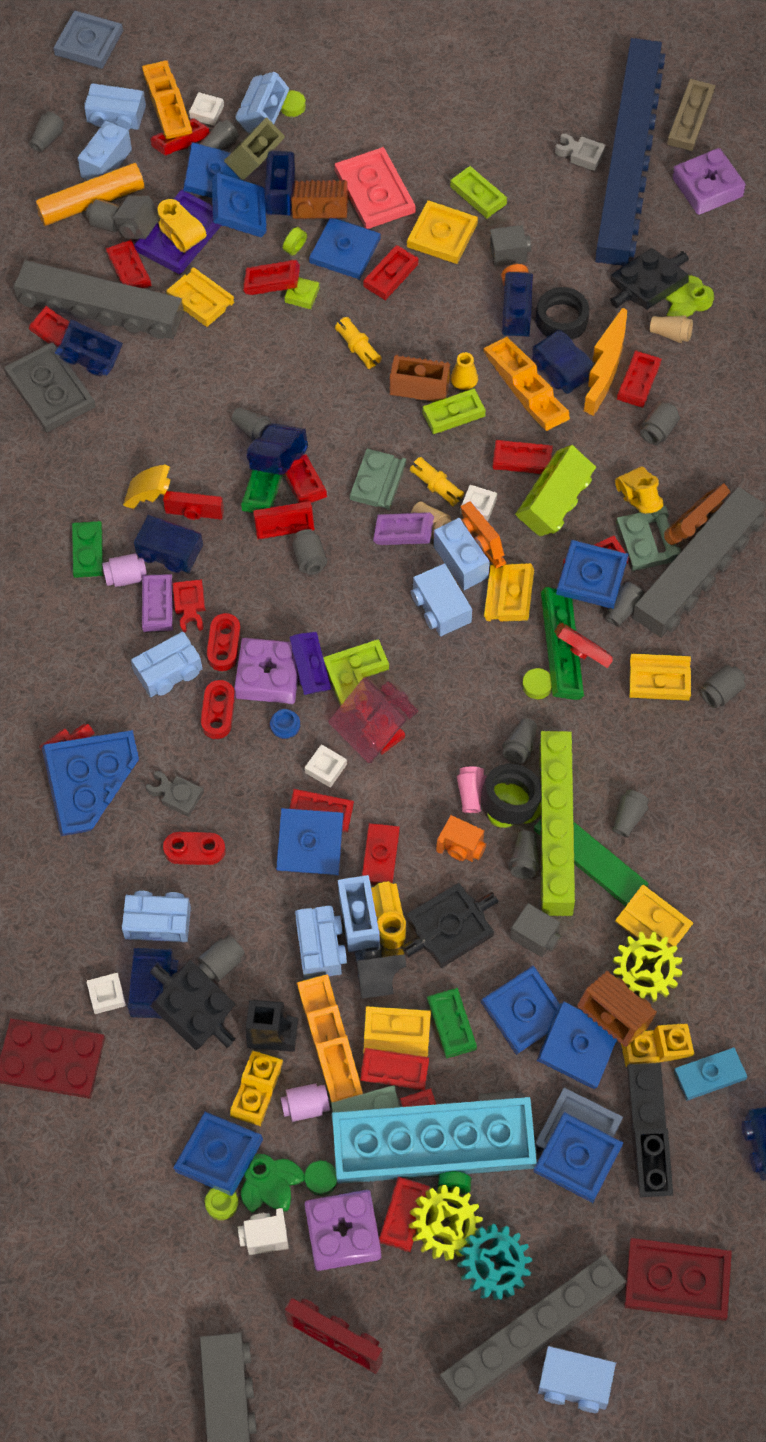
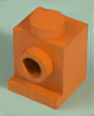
M450 815L437 839L436 852L442 854L444 850H447L451 857L459 861H464L465 859L471 862L474 859L480 860L487 845L483 842L484 830Z

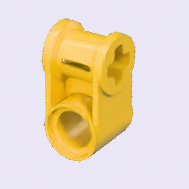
M166 199L158 205L160 230L181 252H186L206 238L207 234L201 222L193 217L178 201Z
M643 466L615 479L616 489L618 492L621 491L625 496L623 498L624 501L629 502L639 512L646 514L654 513L663 507V499L659 496L657 490L659 485L658 478L649 473Z

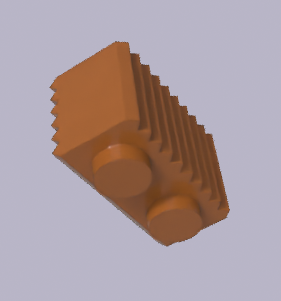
M345 179L343 181L338 180L337 182L335 180L332 182L330 180L326 182L324 180L321 182L319 180L316 182L313 180L310 182L308 180L305 182L302 180L300 182L294 181L292 191L293 219L347 218L348 182Z
M398 354L394 356L390 373V395L435 402L447 398L450 383L449 362L444 364L443 361L438 362L436 360L433 362L431 359L427 361L426 358L421 360V358L416 359L409 356L405 358L403 355L399 357Z
M608 971L588 986L577 1005L578 1009H582L583 1013L593 1019V1022H597L598 1026H602L603 1030H607L608 1034H612L613 1038H617L618 1043H622L623 1047H627L649 1027L657 1013L646 999L637 996L626 986L622 979L614 977Z

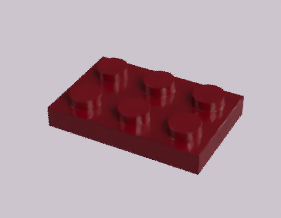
M10 1019L0 1056V1083L91 1099L105 1035Z
M631 1238L624 1308L726 1321L728 1317L732 1251Z
M291 1298L285 1309L288 1325L377 1374L383 1363V1349L378 1347L380 1342L364 1332L360 1336L348 1330L350 1325L334 1315L330 1319L318 1313L320 1310L318 1306L304 1298L300 1302Z

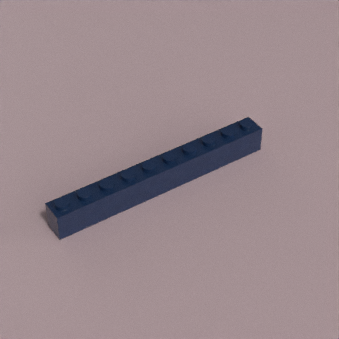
M631 38L597 243L595 259L597 263L625 266L628 264L629 257L635 258L637 241L632 240V235L638 236L640 219H635L636 214H641L644 198L638 196L639 192H645L647 177L642 176V171L648 172L650 156L645 155V151H651L653 135L648 134V131L654 130L656 114H651L652 109L657 110L659 94L655 93V89L660 90L663 73H658V69L663 70L666 53H661L662 42L636 38Z

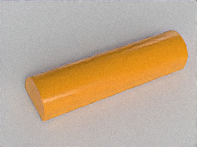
M132 163L38 199L36 201L38 215L43 225L47 226L86 211L89 204L94 203L96 199L110 202L144 189V181L137 164Z

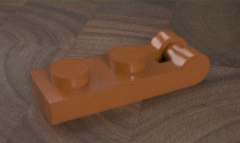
M725 483L706 492L665 530L664 538L668 544L675 545L681 542L682 539L694 535L696 528L708 520L706 515L716 512L723 505L724 502L722 500L730 493Z

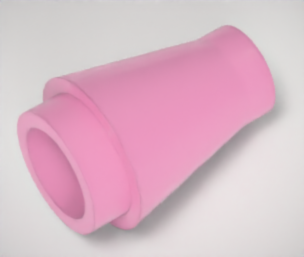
M472 766L460 768L457 782L462 802V812L464 813L481 812V792L487 777L484 775L483 768Z

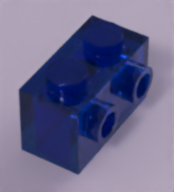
M71 319L63 331L55 354L59 355L66 363L73 365L77 363L86 367V370L93 375L107 376L114 367L123 343Z

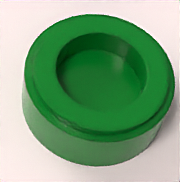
M316 1161L307 1167L304 1179L305 1185L311 1193L324 1196L330 1194L336 1188V1169L331 1163Z
M459 1171L444 1172L439 1174L438 1187L446 1185L449 1193L452 1188L457 1186L459 1187V1194H467L471 1191L472 1178L468 1174Z

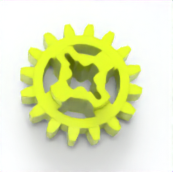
M639 932L638 941L629 936L627 938L628 947L622 945L618 947L619 953L623 956L614 957L613 963L620 965V968L615 969L613 975L622 976V980L634 993H639L640 998L650 995L652 1002H656L657 993L660 992L666 998L669 995L667 986L674 989L677 987L678 983L673 977H681L683 971L675 968V966L682 963V958L673 956L678 948L677 946L668 948L666 946L668 942L667 937L658 941L656 940V932H653L650 939H646L644 933ZM644 947H653L659 951L656 953L646 951ZM631 954L635 965L627 972L626 962ZM643 961L647 964L656 962L652 970L653 973H650L649 970L639 972ZM668 962L669 973L664 980L660 972L661 966ZM636 982H649L652 987H643L636 984Z
M446 1185L438 1187L437 1192L431 1188L426 1191L427 1198L423 1196L417 1198L416 1203L420 1208H414L410 1211V1214L416 1217V1221L410 1223L409 1228L417 1229L418 1232L412 1239L413 1241H423L422 1252L432 1249L433 1259L439 1258L444 1253L445 1260H451L454 1257V1252L458 1257H461L463 1255L459 1253V1249L464 1246L469 1247L465 1238L470 1235L476 1237L475 1230L477 1228H475V1224L483 1221L482 1217L474 1215V1211L479 1208V1205L473 1204L470 1206L468 1201L471 1195L467 1193L460 1197L459 1187L457 1186L452 1188L449 1193ZM447 1201L455 1204L459 1209L449 1206ZM427 1212L430 1214L428 1226H426ZM448 1218L451 1224L443 1227L441 1221ZM464 1220H465V1222H466V1227H465V1232H464V1234H463V1232H462L461 1229H462V1226H463V1222H464ZM432 1237L443 1239L445 1244L437 1242Z

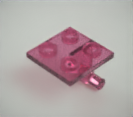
M364 677L328 723L368 763H372L407 720L397 708L399 707L409 719L413 718L419 710L408 700V695L405 692H400L390 681L386 682L381 688V691L387 695L384 696L367 677Z

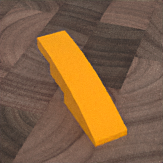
M168 61L142 66L150 97L166 139L192 134L185 106L174 76L171 74Z
M624 308L621 309L594 347L593 362L596 364L590 371L588 386L591 387V390L585 397L584 412L594 416L607 395L617 372L623 349L627 310Z
M508 337L483 348L485 355L528 413L545 431L570 419L569 410L554 397L553 388L537 373L536 364Z
M328 974L296 983L331 1103L363 1094Z

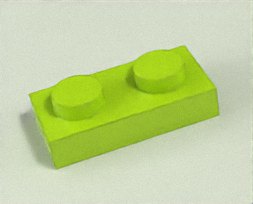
M471 166L450 180V187L487 219L507 204V197Z
M475 388L422 406V413L433 435L483 418L486 414V410Z

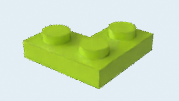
M379 639L323 657L329 680L343 713L357 709L356 706L365 700L371 704V697L363 678L389 670V663Z

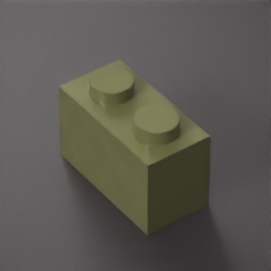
M266 117L240 142L224 162L244 180L269 156L285 136Z

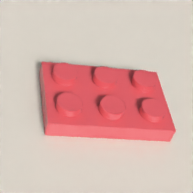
M384 147L334 164L339 180L343 181L345 179L348 182V197L366 229L416 213V205Z

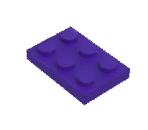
M183 190L173 200L178 201L193 217L201 222L207 234L206 238L183 253L162 233L159 227V219L147 238L139 239L135 243V249L139 254L179 275L182 274L222 226L213 223L212 205Z

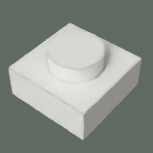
M198 93L189 111L190 119L195 118L199 122L215 126L224 107L223 99Z
M470 485L462 505L471 501L488 521L497 500V493Z
M320 745L305 766V773L331 788L346 767L347 759Z
M118 973L87 980L95 1014L126 1006Z

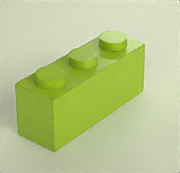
M573 445L556 451L515 515L539 536L556 533L563 526V518L566 513L571 511L578 503L577 496L591 483L592 478L590 476L596 466Z

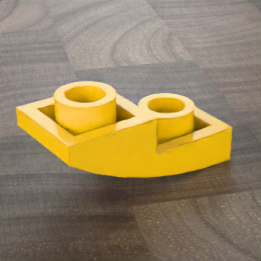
M164 464L151 467L136 475L130 481L123 506L134 509L140 501L145 502V500L154 502L160 494L164 495L170 484V479L167 478L170 466Z
M688 1024L658 1025L654 1030L644 1031L627 1047H623L621 1043L626 1067L628 1064L658 1063L683 1059L694 1055Z
M252 1051L242 1075L240 1088L231 1107L230 1117L254 1125H262L283 1065L282 1059Z

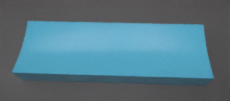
M530 1097L332 1113L338 1184L398 1179V1177L405 1179L434 1177L449 1171L473 1174L534 1169L537 1164Z

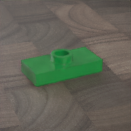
M254 465L241 503L242 511L253 513L254 510L273 507L282 479V469Z
M458 988L427 996V1002L445 1058L477 1050Z

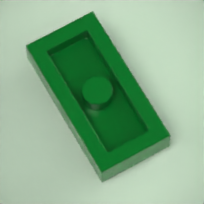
M102 522L72 523L74 578L103 576Z

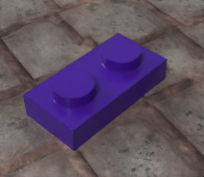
M317 632L290 636L292 653L295 657L299 681L304 695L331 690Z

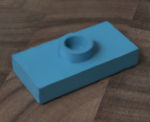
M735 1047L674 1069L675 1076L686 1101L747 1079V1074Z

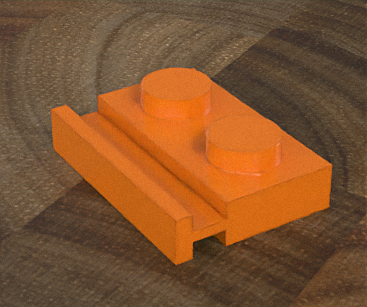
M471 501L460 506L463 515L461 521L488 560L496 569L505 565L506 560L502 557L504 552L499 534Z

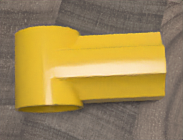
M389 881L378 883L371 890L379 929V942L387 949H397L406 940V921L402 913L397 884L390 883ZM389 927L398 929L395 933H388L385 930Z

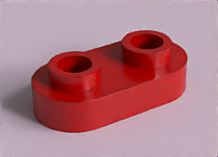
M219 614L212 620L210 625L207 659L209 665L217 671H227L234 667L237 662L241 628L239 620L232 614ZM225 628L231 630L229 634L221 633V631ZM222 654L228 656L225 660L217 659Z
M224 680L211 682L204 692L201 726L203 733L211 739L224 738L232 728L235 692L233 686ZM218 695L226 697L223 701L215 700ZM214 722L222 724L220 728H213L211 725Z
M175 832L167 836L163 843L166 859L174 864L213 865L223 859L226 851L224 840L218 834L208 832ZM176 843L184 845L181 849L173 848ZM207 844L215 845V847L211 850H206L204 848Z

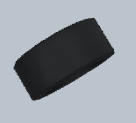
M557 287L546 291L539 298L537 305L536 322L538 329L549 339L560 342L571 341L580 337L586 330L589 320L590 309L587 299L582 293L568 287ZM564 304L576 309L579 317L571 323L562 324L549 319L546 312L552 306Z
M512 763L502 764L492 769L485 779L481 792V802L485 811L497 821L511 825L524 823L531 819L542 798L539 778L528 768ZM501 783L515 784L528 794L529 801L522 805L508 804L495 794L494 787Z

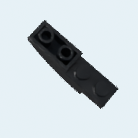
M661 1063L628 1064V1105L639 1198L674 1196Z

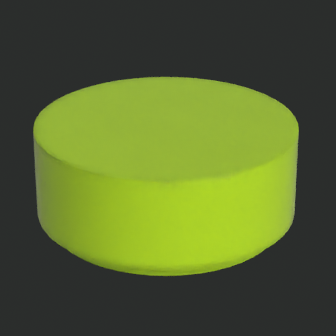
M289 91L280 111L289 117L299 116L306 107L304 95L298 91Z
M295 227L286 237L283 250L290 255H295L304 246L307 233L301 228Z
M540 668L529 670L523 677L522 687L524 693L533 699L547 697L552 691L550 674Z
M214 1188L210 1189L205 1197V1207L208 1214L217 1220H226L232 1217L238 1209L237 1194L234 1192L233 1196Z

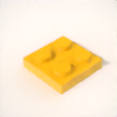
M428 200L407 239V248L458 264L478 224V217Z

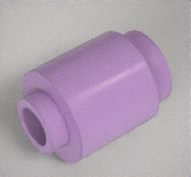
M136 553L110 558L109 562L102 563L107 586L114 585L115 587L139 583L142 582L141 576L147 575L144 559H137Z
M314 1083L286 1089L287 1096L280 1097L284 1117L291 1116L292 1122L323 1116L322 1112L330 1111L325 1085L317 1086Z

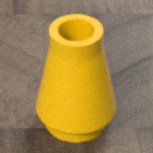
M466 352L457 356V362L450 377L451 383L460 390H469L478 382L474 358L470 353Z

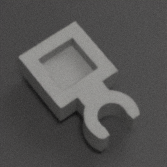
M562 134L560 143L566 146L556 144L555 154L561 157L571 156L570 163L595 171L605 153L606 145L582 136L577 142L570 135Z

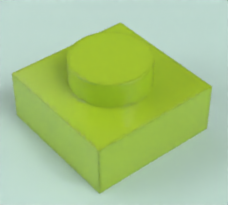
M299 278L298 287L287 290L285 303L311 309L320 288L319 282Z

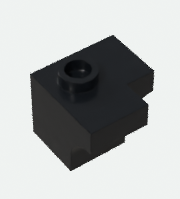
M371 947L362 951H355L361 998L394 994L393 977L398 970L406 967L403 948L386 950V947Z
M249 1000L246 1021L247 1048L295 1052L298 1017L290 1016L284 1012V1002Z

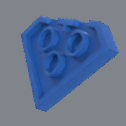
M133 730L43 745L42 752L60 835L66 836L88 832L94 828L139 760Z

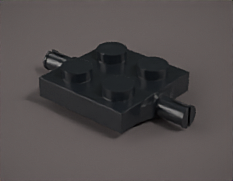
M650 248L611 274V282L621 291L610 299L612 306L618 308L625 302L632 301L648 310L689 282L688 273L679 267L689 261L688 255L681 251L673 258L668 259L655 249Z
M460 883L455 884L406 914V919L415 930L417 938L401 946L404 953L409 958L424 948L433 956L440 968L448 965L494 936L493 929L485 919L484 911L498 904L497 897L494 896L493 892H490L476 901L466 893Z
M191 960L185 963L173 975L165 971L159 963H156L149 970L148 973L162 984L158 996L149 1006L195 1050L199 1049L213 1035L226 1048L236 1040L223 1027L225 1017L236 1004Z

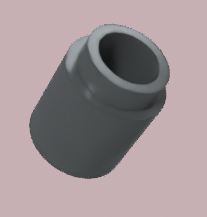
M96 199L94 203L89 204L86 218L89 219L91 226L116 233L117 230L119 231V228L113 217L121 206Z
M657 403L641 425L640 434L642 438L653 445L664 442L680 421L677 408L670 403Z
M310 529L299 531L293 536L292 548L299 570L310 575L321 572L327 564V558L320 537Z
M725 665L704 682L700 694L704 701L712 708L724 706L745 688V676L739 668Z
M228 935L224 939H218L197 958L200 964L198 968L211 980L214 979L219 982L241 962L240 958L245 952L238 942Z

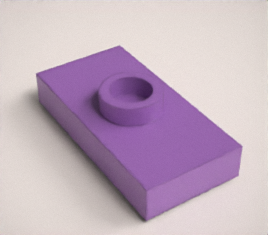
M430 512L379 514L377 516L373 541L379 545L430 543L434 516Z
M172 574L142 575L143 632L173 631Z

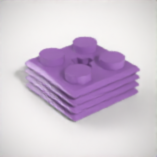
M720 148L674 166L672 179L699 215L744 196V186L746 184Z
M243 638L234 687L236 698L288 704L295 703L299 673L295 657L292 653L291 642ZM266 667H272L270 673H264Z
M369 1190L305 1201L314 1264L317 1271L381 1259L380 1242ZM345 1223L346 1227H352V1229L347 1230V1236L341 1237L340 1232L333 1231L338 1229V1224Z

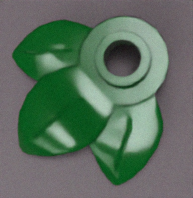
M256 1154L244 1174L246 1181L241 1190L242 1201L251 1213L259 1209L263 1203L275 1210L283 1208V1211L287 1212L291 1204L290 1186L303 1182L305 1180L304 1173L298 1165L288 1159L273 1160L268 1155ZM257 1165H263L266 1167V1171L258 1175L254 1172V1168Z

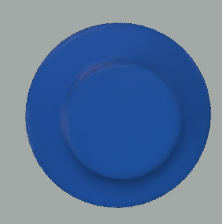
M281 709L270 720L271 731L279 738H291L300 730V719L295 712L289 709Z

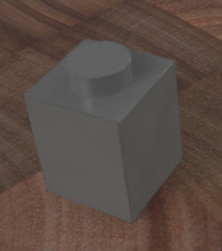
M128 196L113 217L120 233L125 239H146L160 219L158 210L149 196Z
M523 225L490 229L489 246L494 267L525 263L527 261V252H531V240L529 235L525 236Z
M528 903L511 927L510 939L538 956L543 957L547 950L554 951L562 937L558 934L560 922Z

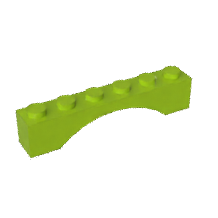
M541 731L539 743V776L542 788L541 911L549 916H573L575 882L572 732Z

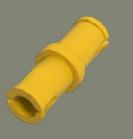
M349 317L342 318L340 321L344 326L337 323L335 330L348 343V349L352 353H356L368 369L376 366L372 360L379 364L382 357L369 344V338L366 334L360 333Z
M419 457L414 462L418 466L412 465L410 467V472L414 473L428 485L427 489L432 493L434 491L437 492L452 507L459 502L458 497L463 498L464 492L452 484L443 471L438 472L424 458Z

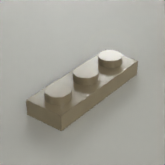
M693 79L689 80L668 137L667 145L690 151L694 150L715 91V85Z

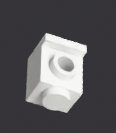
M283 1208L276 1209L277 1216L270 1217L268 1213L256 1214L251 1216L250 1220L244 1221L243 1226H238L240 1246H247L249 1255L289 1249Z

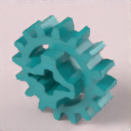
M496 1224L489 1225L487 1232L483 1227L476 1229V1237L470 1235L465 1238L469 1247L459 1249V1253L465 1256V1260L457 1263L458 1267L466 1268V1273L461 1276V1279H470L472 1281L469 1287L471 1292L480 1288V1298L483 1299L488 1298L491 1292L494 1300L502 1299L503 1293L506 1297L515 1295L514 1288L521 1289L525 1286L520 1278L531 1275V1272L524 1268L525 1264L532 1262L531 1257H524L523 1254L529 1248L528 1244L519 1245L518 1240L521 1235L516 1233L509 1236L508 1226L502 1227L499 1232ZM493 1240L488 1250L479 1248L484 1241ZM496 1256L495 1261L499 1263L501 1267L494 1269V1262L490 1261L489 1258ZM475 1265H477V1267H478V1269H479V1271H480V1273H481V1276L478 1274ZM501 1275L511 1276L506 1283L496 1285L500 1281Z

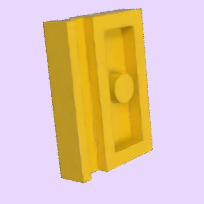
M194 267L187 276L184 275L166 290L167 295L182 298L184 311L206 327L226 311V307L234 304V296Z
M532 563L506 564L497 569L490 565L484 612L486 621L499 619V621H526L529 619L534 576Z
M631 654L629 698L689 701L691 696V656Z
M645 885L640 887L615 920L618 925L636 939H638L639 932H643L646 939H650L653 932H656V940L658 941L667 937L668 942L666 946L668 948L676 946L693 925L691 920ZM648 947L655 953L659 951L656 948Z
M366 1006L363 1054L366 1047L428 1057L431 1011Z

